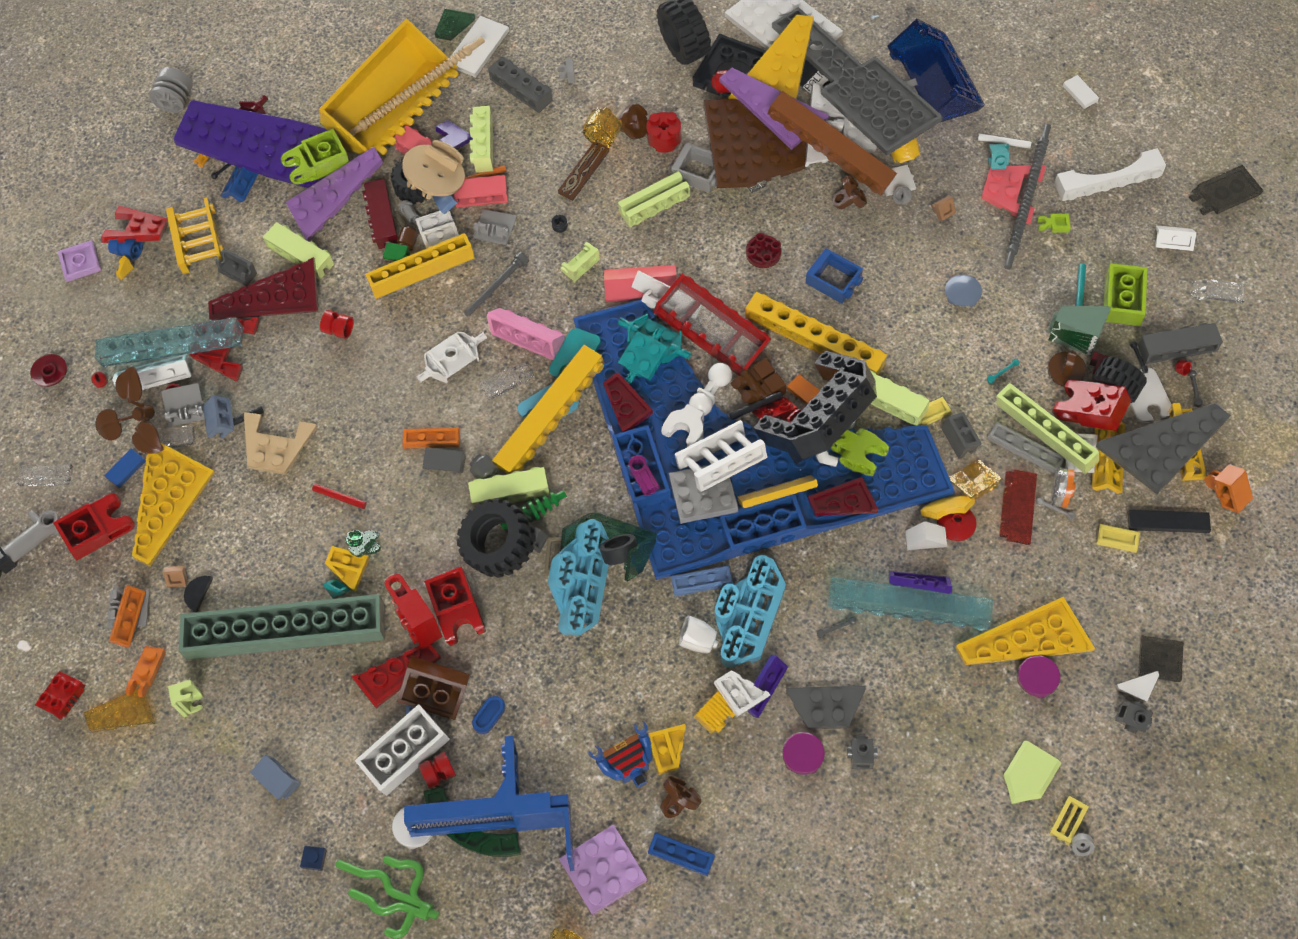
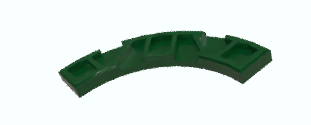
M444 786L423 791L426 804L449 802ZM475 831L446 834L456 844L477 854L491 857L521 855L517 833L491 834Z

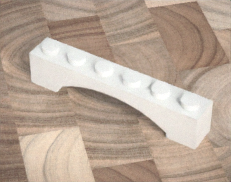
M1157 148L1141 152L1139 159L1135 163L1116 172L1087 175L1075 173L1074 170L1059 173L1057 174L1054 186L1062 201L1074 200L1077 197L1090 196L1100 191L1105 192L1112 188L1124 187L1131 183H1140L1147 179L1158 178L1162 176L1166 164Z

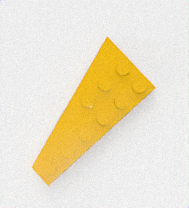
M1064 597L957 644L955 647L965 665L1027 659L1032 656L1046 657L1091 652L1095 650V647Z

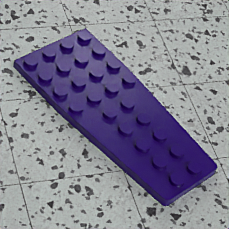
M192 100L173 139L177 146L240 168L244 167L248 171L275 180L293 184L289 176L299 166H283L281 156L302 144L301 141L327 130L292 119ZM289 157V158H287L285 161H289V160H291L293 157ZM302 175L296 176L294 179H298ZM325 177L294 185L309 188Z

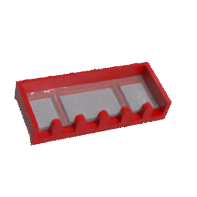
M683 273L656 303L653 312L677 331H682L684 336L719 362L728 365L731 371L738 376L742 371H748L771 341L766 332L760 331L751 321L741 317L736 310L729 308L721 299L714 297L706 288L699 286L691 277Z

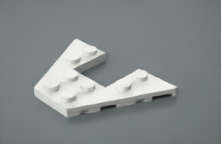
M813 82L810 106L829 115V117L843 119L842 134L868 153L875 152L877 146L821 95L823 87ZM807 143L805 167H808L809 164L817 162L826 163L829 161L824 154L817 152Z

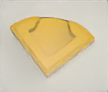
M125 256L119 260L118 263L120 265L118 270H116V276L120 280L134 269L129 259Z

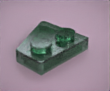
M444 9L434 33L435 38L453 40L475 21V14Z

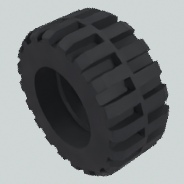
M668 0L660 4L656 11L657 22L663 39L673 57L680 64L688 65L708 55L711 49L709 31L702 18L703 16L698 11L697 6L694 5V2L692 0Z
M496 498L493 501L491 499L484 500V504H476L474 506L475 509H470L466 513L467 517L462 519L460 523L462 524L461 529L458 528L457 532L459 536L457 546L460 547L458 551L466 564L486 576H495L497 578L503 577L504 574L509 576L514 573L513 570H520L523 567L521 564L523 562L527 563L529 560V553H533L534 547L532 543H535L536 536L532 533L535 532V528L531 524L532 520L511 502ZM507 523L508 536L503 546L493 553L486 554L485 539L489 531L498 524Z

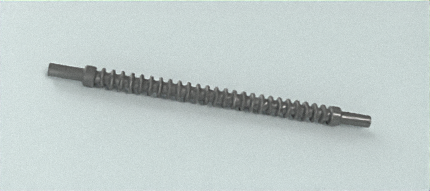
M1050 124L1044 125L1042 135L1037 142L1031 169L1029 170L1023 197L1021 198L1022 201L1019 205L1014 229L1012 230L1007 248L1008 255L1004 268L1008 270L1012 268L1014 257L1018 254L1019 243H1021L1032 198L1034 197L1033 194L1035 193L1041 166L1043 165L1042 162L1044 161L1049 144Z

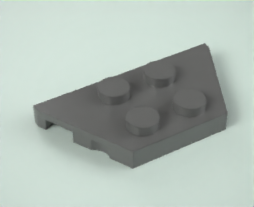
M866 685L786 688V694L792 700L796 711L802 717L807 729H841L850 727L862 696L865 693Z

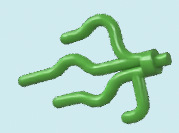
M384 856L383 863L394 868H413L416 875L409 890L410 895L396 890L392 886L388 874L382 870H365L342 860L336 862L337 868L365 879L379 878L383 883L386 893L392 898L402 901L387 907H381L368 894L355 889H350L348 892L350 897L366 903L371 911L377 915L386 916L397 911L408 913L399 930L392 928L384 930V934L387 937L393 939L404 937L408 933L415 917L428 921L429 918L438 919L440 912L434 910V905L423 901L418 896V889L424 877V868L418 861L412 859L398 860L390 856Z

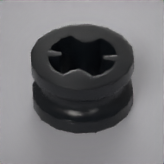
M556 215L552 218V228L555 232L561 233L566 231L568 224L565 216Z

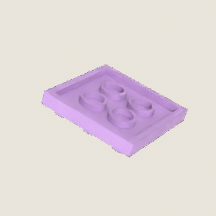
M614 825L573 850L575 871H570L567 854L559 858L592 916L647 881L646 876Z

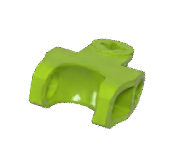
M860 428L856 434L846 430L831 447L834 452L842 455L839 459L842 465L854 472L868 476H874L877 466L869 461L866 455L875 453L880 456H886L889 452V446L874 433Z

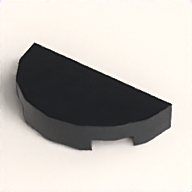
M211 576L196 577L185 588L184 602L191 611L198 612L213 580Z

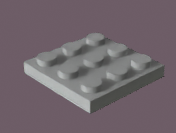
M692 469L669 473L680 524L738 512V505L730 477L700 492L697 489Z

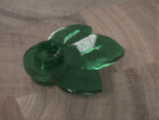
M352 530L348 532L345 538L346 544L349 546V552L353 556L362 557L365 553L375 554L381 550L380 545L375 541L380 536V533L367 530L361 532L359 530Z

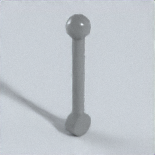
M1041 497L1037 499L1038 505H1045L1064 514L1069 520H1074L1076 517L1074 512L1068 513L1044 501Z

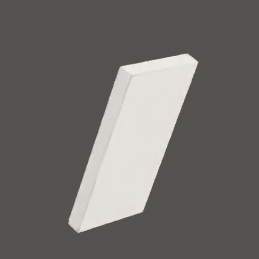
M480 16L452 55L455 56L454 53H459L458 50H462V47L470 45L481 36L485 42L473 50L470 56H465L466 58H462L461 62L458 61V68L456 70L476 78L509 32V27Z

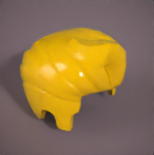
M917 138L891 153L895 163L896 161L903 163L914 160L920 155Z

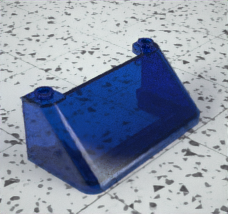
M916 18L887 45L891 58L902 62L910 79H916L918 85L914 87L918 95L943 116L941 122L977 112L985 106L950 39L943 31Z

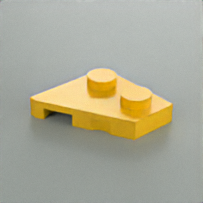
M332 546L325 564L353 592H356L370 558L364 554Z
M685 724L648 733L658 775L679 769L686 729Z

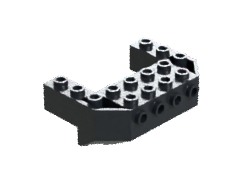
M829 351L822 353L814 362V365L822 379L829 382L809 401L807 406L797 414L791 423L764 415L753 427L759 439L765 445L788 452L795 464L828 451L877 397L876 380L865 360Z

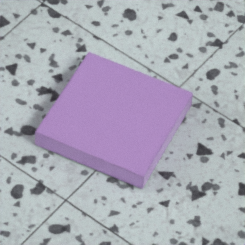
M92 240L58 251L64 278L67 282L101 271Z

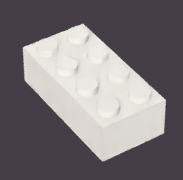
M418 704L359 756L355 762L379 791L387 796L418 769L419 764L428 760L450 739Z

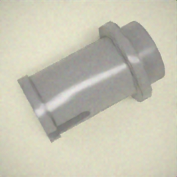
M404 200L400 203V211L404 212L410 223L416 222L415 219L419 218V215L412 207V202Z

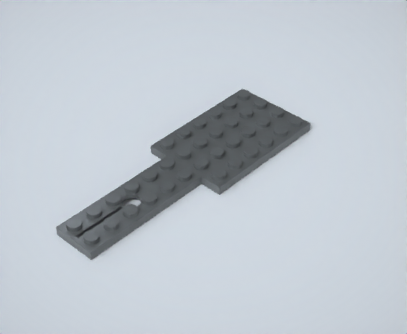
M798 7L774 21L772 28L780 35L796 15H808ZM815 21L813 22L806 60L831 82L821 89V95L886 156L942 121L943 116L876 56L861 64ZM812 44L816 46L822 45L823 48L819 51H814L810 49V46Z

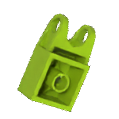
M334 129L301 141L302 144L281 156L283 166H299L289 176L293 184H302L320 179L349 163L347 153ZM293 157L291 160L285 161L287 158ZM302 175L300 178L294 179L296 176Z

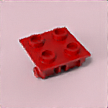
M783 397L752 411V413L758 419L768 415L787 421V417L796 411L798 407L786 397Z
M59 671L52 678L44 693L39 696L35 706L62 720L63 717L66 718L71 710L66 705L74 706L69 700L77 702L78 700L72 696L79 699L85 691L86 685Z

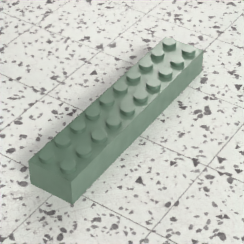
M380 594L180 614L179 653L186 660L385 640L384 602Z

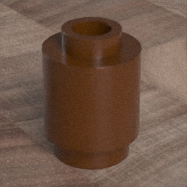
M411 226L403 227L396 244L406 245L409 251H412L418 237L416 229Z

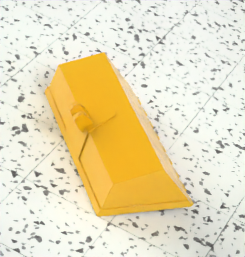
M406 18L319 108L320 123L327 131L334 129L345 150L363 154L374 147L378 154L385 155L387 149L384 146L386 144L394 145L397 141L393 136L395 134L403 135L406 131L402 127L404 125L411 126L415 122L411 117L413 115L421 116L424 113L420 107L422 105L430 106L433 102L429 98L431 96L438 97L441 94L438 88L450 85L447 78H456L459 75L458 71H456L458 66L454 64V67H450V70L447 69L446 73L442 72V76L438 75V78H434V81L431 80V84L427 83L426 87L423 86L422 90L419 89V92H415V95L412 94L411 98L407 97V101L403 100V104L399 103V106H395V109L392 108V111H388L387 115L384 114L383 118L380 117V120H376V123H372V126L369 125L367 130H362L355 136H352L348 131L357 126L360 120H365V117L368 118L369 114L372 115L373 111H377V108L381 109L380 106H385L384 103L388 104V100L392 101V97L396 98L397 94L400 95V92H404V89L407 90L408 86H412V83L416 84V80L420 81V78H424L423 75L427 76V72L431 73V69L435 70L436 66L439 67V64L447 61L448 57Z

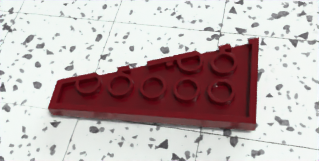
M313 257L304 263L292 266V268L260 279L249 286L241 287L230 294L227 293L208 301L209 319L223 320L319 312L315 258Z

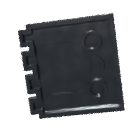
M719 33L711 46L709 54L705 56L693 76V86L705 90L707 87V92L720 96L721 93H717L712 87L713 75L717 71L730 70L731 68L747 75L765 54L766 50ZM722 93V97L726 99L731 95V93Z

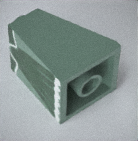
M1061 306L1059 313L1055 312L1048 329V332L1051 334L1048 340L1091 356L1111 307Z

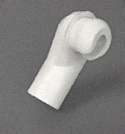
M827 451L816 455L819 463L837 466L838 457L830 456Z

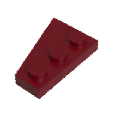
M618 372L603 382L604 389L622 432L632 430L653 414V410Z
M862 477L808 496V502L815 516L878 513V508Z

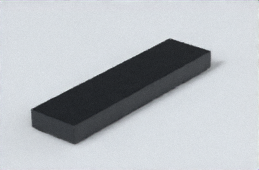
M1128 511L1129 530L1188 533L1211 532L1209 512Z

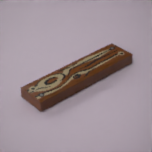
M594 141L558 189V194L573 201L607 156L609 147Z

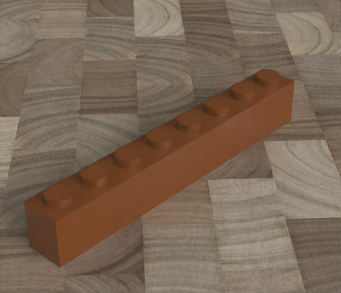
M784 91L771 104L767 114L774 121L784 125L788 131L795 133L802 141L810 144L814 150L824 154L829 161L835 162L843 171L850 173L857 181L867 185L872 192L878 193L881 196L897 175L891 168Z

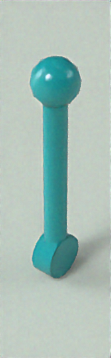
M1014 359L1010 365L994 376H988L987 382L989 384L994 383L997 377L1013 366H1018L1019 360Z

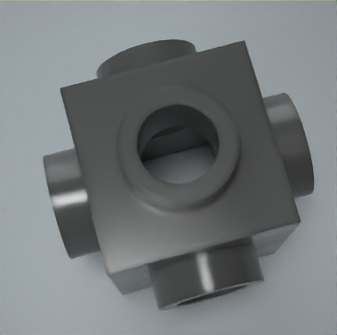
M1123 701L1115 721L1125 725L1124 729L1137 734V731L1146 732L1152 724L1151 717L1153 712L1146 710L1147 706L1135 701L1133 704Z
M858 736L852 739L851 746H847V758H851V769H873L874 759L878 757L877 746H873V739H868L866 736Z

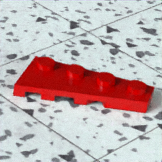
M431 644L423 649L417 646L404 652L399 657L388 659L386 663L377 667L373 666L360 675L352 676V679L374 707L378 708L400 691L411 656L432 663H436L441 657Z

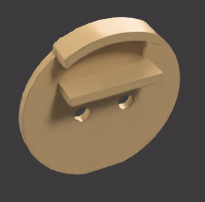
M434 140L432 145H419L411 148L405 154L402 162L403 173L408 180V188L412 184L411 189L416 190L418 188L423 191L422 196L425 197L427 194L426 199H432L433 196H449L456 193L462 187L465 179L462 166L464 157L454 147L439 140Z

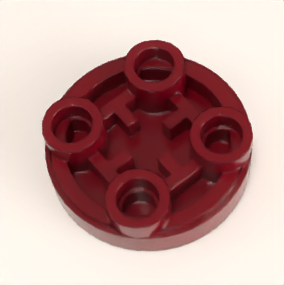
M763 233L756 234L746 246V258L755 267H772L781 258V242Z

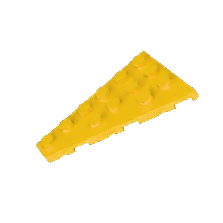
M796 15L747 75L781 92L784 91L789 96L797 99L814 17ZM732 93L728 97V99H737Z
M162 444L163 451L146 455L143 489L140 496L141 503L137 517V531L134 537L135 545L132 551L134 559L151 567L215 474L214 470Z

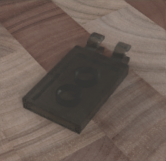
M1240 165L1198 184L1191 191L1193 194L1189 198L1192 202H1196L1201 198L1206 200L1202 203L1203 208L1199 209L1202 215L1212 211L1219 214L1261 195L1263 189L1247 169Z

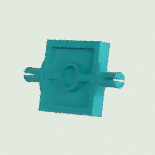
M659 327L656 328L652 336H646L637 331L618 361L621 366L627 368L630 372L625 379L629 385L632 384L636 376L644 377L650 381L669 351L667 346L658 341L664 332Z

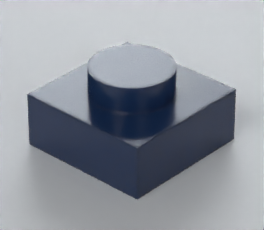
M304 846L300 867L302 869L323 871L327 850L320 847Z

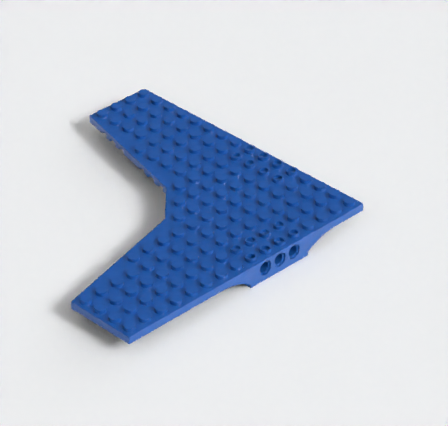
M641 300L573 318L577 329L595 334L601 339V345L597 353L602 355L604 367L600 373L594 376L593 384L656 580L954 495L955 490L927 425L904 426L899 429L886 427L881 430L867 428L866 430L874 433L889 446V452L886 456H880L875 453L866 455V458L877 466L874 476L854 472L845 467L839 461L842 455L834 452L831 448L827 452L830 456L838 457L836 467L819 463L816 456L795 464L788 452L765 445L766 459L730 477L738 505V512L680 524L669 473L691 469L687 466L679 470L675 453L687 448L686 441L689 433L681 429L677 430L671 437H666L662 435V426L671 412L682 410L689 404L690 398L697 393L698 388L704 389L703 384L697 379L685 358L680 355L668 363H661L650 381L644 377L636 376L630 386L653 410V414L632 430L622 432L603 386V382L617 372L624 379L630 373L627 368L618 363L628 347L627 329L618 325V321L622 317L629 322H633V320L645 314H648V319L656 323L658 321L651 309ZM714 403L711 412L704 416L702 423L703 439L738 421L731 420ZM743 422L745 437L751 443L760 440L752 426ZM849 429V431L855 434L857 433L855 429ZM739 441L729 445L735 452L744 448ZM722 449L712 453L718 460L728 456ZM640 455L646 459L647 466L659 485V489L655 493L644 496L635 478L631 476L629 461L633 456ZM706 458L696 462L700 467L711 465ZM636 465L634 469H641L643 466ZM812 475L817 480L818 486L751 507L743 508L738 501V496ZM862 477L878 508V513L815 516L808 502V496Z

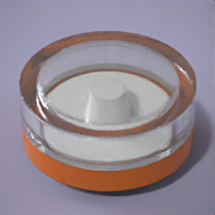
M1057 468L1051 487V506L1068 507L1070 498L1074 496L1076 486L1073 469Z

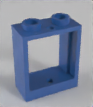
M826 248L806 273L805 283L843 304L846 298L849 299L852 296L853 289L862 283L864 278L862 276L863 268ZM828 265L852 277L843 291L819 278Z

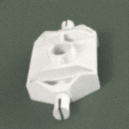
M456 332L424 354L425 371L416 376L421 383L428 377H432L447 383L448 377L475 359L478 362L480 361L477 346L487 339V336L482 332L474 338L464 332ZM450 351L456 352L452 357L446 356Z

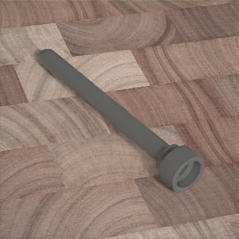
M519 251L514 256L513 263L464 311V314L470 316L518 267H524L529 262L528 257Z

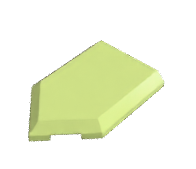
M1024 741L1003 775L1009 791L1011 804L1041 799L1062 763L1032 743Z

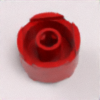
M660 112L649 116L646 125L649 146H652L660 153H668L675 150V147L678 144L680 145L682 140L681 122L676 113Z

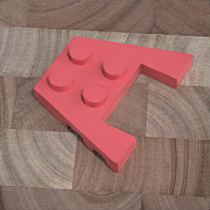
M1031 165L1006 166V169L990 168L981 199L1000 209L1004 208L1011 212L1012 216L1017 217L1020 205L1017 203L1023 178L1027 179ZM1046 165L1041 166L1038 182H1042ZM1030 206L1027 224L1031 223L1035 207Z

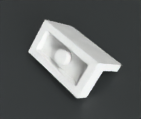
M1156 225L1157 237L1155 247L1193 251L1196 232L1193 229Z

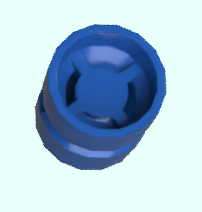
M116 239L109 240L108 243L110 253L125 256L131 260H137L143 249V242H136V239H127L125 242L120 243Z

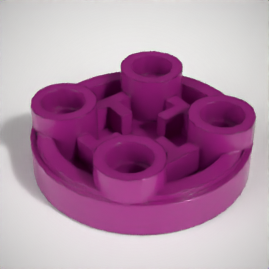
M1032 656L1021 664L1018 670L1017 682L1026 693L1042 699L1057 689L1060 683V671L1057 665L1049 658Z
M800 732L793 734L786 740L782 755L787 769L796 774L808 775L816 773L821 767L825 751L822 742L815 735Z

